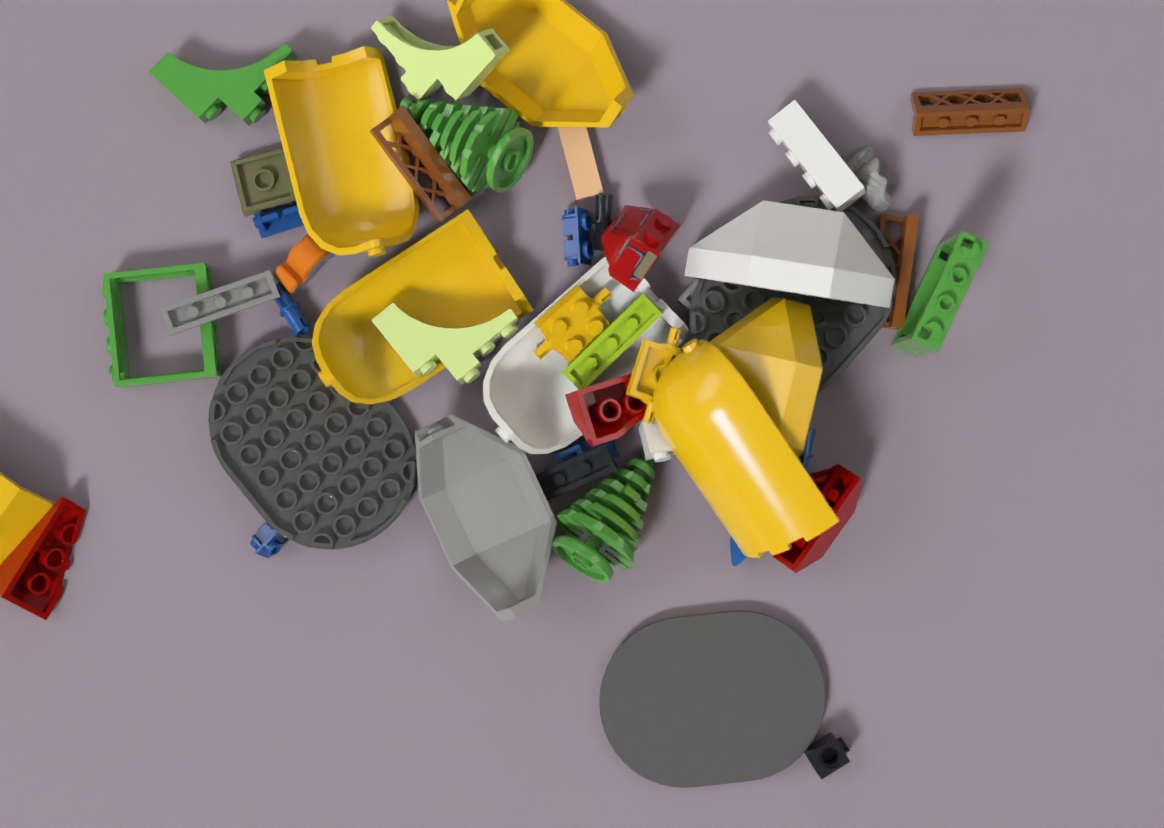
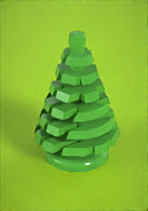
M405 97L400 102L399 108L401 106L406 108L445 163L461 178L470 191L481 192L483 186L486 189L490 186L497 193H505L520 180L532 156L534 146L533 135L529 130L519 127L520 122H516L518 115L515 110L475 104L466 105L458 102L449 103L440 100L434 102L431 99H421L416 102L410 97Z
M644 453L641 456V460L633 459L626 464V469L620 468L612 474L613 479H605L598 484V489H591L585 494L584 499L575 501L571 504L570 509L563 510L556 517V520H558L557 524L568 536L556 537L552 543L554 552L570 567L597 582L608 583L614 574L611 565H617L621 569H629L634 565L636 558L634 551L636 552L640 541L638 534L641 533L644 523L640 518L645 517L647 503L645 501L649 500L651 495V485L649 484L654 483L656 475L652 467L657 462L654 459L646 460Z

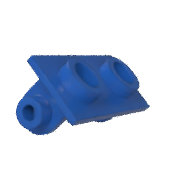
M297 203L254 214L253 218L256 229H259L262 239L304 225Z
M580 207L564 210V215H562L563 236L573 235V240L563 241L564 261H567L568 266H579V264L591 266V258L594 254L589 232L592 228L591 216L587 209Z
M265 523L252 536L253 540L250 544L256 549V554L269 558L276 555L282 549V544L287 538L279 534L268 523Z

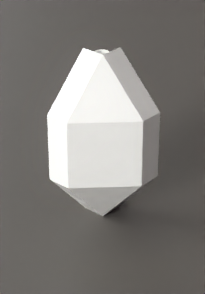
M764 200L689 247L684 275L890 308L895 282L894 277L844 212Z

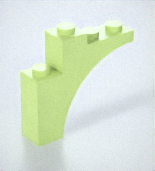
M393 16L376 20L371 27L378 40L389 49L396 62L406 70L400 79L417 100L434 95L442 85L444 90L455 100L471 95L510 51L493 28L476 33L474 37L461 45L444 46L415 36Z
M394 303L371 320L418 377L421 374L424 376L428 375L437 367L436 362L441 360L461 385L464 382L467 384L471 383L481 374L479 370L483 366L476 358L480 355L484 357L492 352L496 347L495 343L502 337L506 339L514 334L518 329L517 325L520 323L512 310L508 309L500 316L480 325L466 328H441L415 320L400 310Z

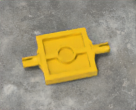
M578 285L574 286L534 322L541 330L545 341L532 352L542 360L545 355L554 349L569 363L573 361L611 325L603 316L600 306L612 297V294L604 287L591 298Z
M670 328L667 342L664 344H658L647 339L642 340L626 391V395L640 399L647 404L642 421L649 424H654L655 421L653 393L660 375L674 358L683 352L677 347L682 331L676 328Z

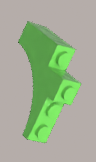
M283 43L268 57L252 65L231 70H210L190 65L167 52L149 73L205 124L209 120L212 121L217 118L222 111L221 107L226 104L250 126L252 122L257 123L266 112L264 109L268 106L260 98L263 94H269L264 70L282 61H295L298 57L291 48Z

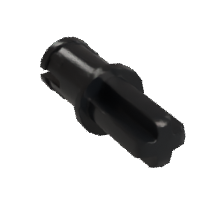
M598 194L595 195V220H592V224H595L594 248L597 251H604L601 237L613 222V195Z

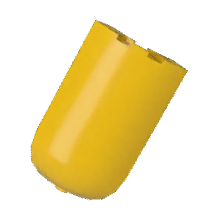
M363 46L347 53L331 56L332 62L317 65L316 59L282 61L265 69L264 74L298 211L308 235L321 249L336 255L368 252L369 257L386 254L385 248L409 241L417 229L420 211L418 196L370 133L371 129L390 117L397 110L382 49ZM391 125L380 131L387 141L397 143V133ZM401 149L400 159L404 164L411 165L408 152Z
M467 209L343 290L326 305L315 323L312 338L315 358L321 368L318 375L326 387L332 385L340 395L351 402L371 405L391 401L413 390L445 369L446 366L439 360L436 362L437 367L431 373L425 376L421 374L418 377L371 320L392 303L415 320L441 328H466L480 325L500 316L508 309H511L518 320L534 310Z
M695 338L682 347L683 352L677 355L660 375L653 393L654 418L663 438L742 553L751 558H760L763 552L770 551L772 555L790 550L792 547L790 543L802 537L807 542L838 523V518L755 394L730 361L716 346L706 340L701 339L698 341Z

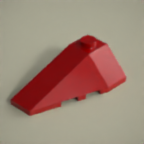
M632 373L565 395L573 421L591 447L620 438L632 426L642 421L647 404L640 399L626 395Z
M63 496L60 497L0 565V597L47 620L63 593L64 586L62 582L65 571L69 570L71 565L69 558L73 544L77 543L86 512L84 508Z

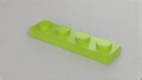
M643 293L562 373L578 390L588 387L663 312Z

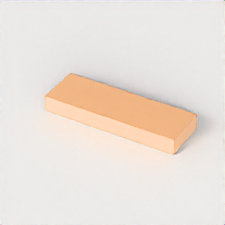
M557 127L576 201L604 194L587 127Z

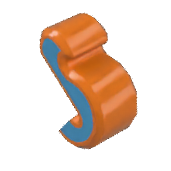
M306 235L291 249L286 261L275 269L274 277L289 293H296L306 285L325 260L331 259L336 254L321 249L309 235Z

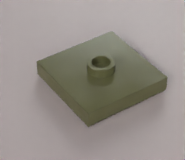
M283 147L230 161L242 212L245 217L296 203Z

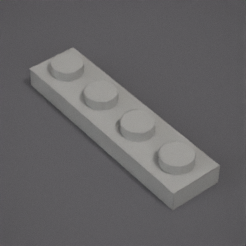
M268 270L159 309L169 335L173 336L278 299L280 295L272 274Z

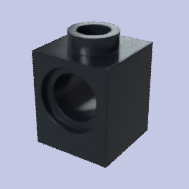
M831 732L812 743L804 752L821 780L850 762L846 755L850 751L841 736L836 739ZM827 748H834V757L830 760H823V751Z

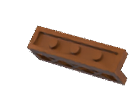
M1023 88L911 93L910 98L914 111L912 123L913 136L1026 131L1031 109ZM1005 99H1018V102H1009ZM977 100H986L990 103H980ZM949 101H958L962 104H952ZM920 102H929L934 105L921 106Z
M404 106L395 110L390 117L370 130L372 136L438 224L472 199ZM391 125L397 133V143L387 141L380 131ZM401 149L410 151L415 157L414 166L402 162L400 159ZM418 173L428 174L432 180L431 189L420 186L417 182ZM435 195L445 197L451 205L442 214L434 205Z
M887 214L880 215L878 229L882 232L889 247L897 256L895 263L897 285L893 307L889 314L888 322H885L882 328L899 330L904 327L919 223L918 215L908 214L905 217ZM886 222L901 224L900 236L893 241L885 232ZM899 240V245L897 249L894 243H896Z

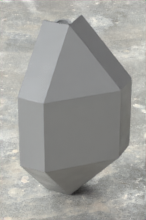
M451 414L435 423L416 430L415 442L419 499L451 569L502 622L515 619L538 607L557 521L524 450L510 442L506 443L502 438Z

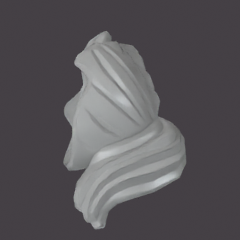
M866 145L862 147L860 152L850 158L846 165L865 187L866 193L861 197L874 211L880 212L891 206V194L894 191V186L888 183L886 167L882 160L877 156L873 158L874 149Z

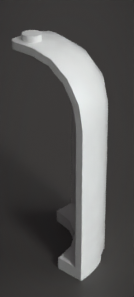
M606 257L602 258L509 340L490 362L483 380V401L491 418L499 426L495 431L506 443L512 440L518 448L529 454L551 453L568 446L583 435L573 421L565 396L578 390L562 373L573 361L569 363L554 349L545 355L542 360L532 352L545 341L541 330L534 322L574 286L578 285L591 298L604 287L608 289L612 297L605 301L600 308L603 316L610 324L643 293L663 312L589 386L632 373L642 340L647 339L658 344H664L667 342L670 328L682 331L677 346L681 349L691 340L690 331L686 324L670 309L662 298L658 300V297L650 289L651 285L645 278L633 292L609 276L608 261Z

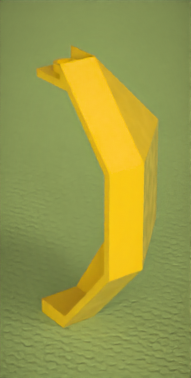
M447 0L460 45L470 40L476 33L493 28L510 49L507 55L480 85L507 107L515 110L517 115L531 126L609 128L622 116L635 96L608 34L566 0Z
M771 298L711 340L710 343L716 346L739 372L798 458L804 449L823 368L810 305L785 298Z

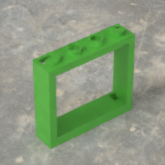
M961 231L937 245L905 313L904 327L897 330L891 346L914 357L939 351L989 246L988 242L965 231ZM941 251L949 254L947 261L938 258Z
M197 263L103 274L104 281H102L103 289H101L103 298H106L107 307L103 312L105 325L109 327V337L106 339L108 353L112 356V365L109 367V373L112 374V381L115 387L125 388L222 377L223 370L217 320L200 326L205 370L130 377L121 284L195 276L197 295L214 289L211 265Z

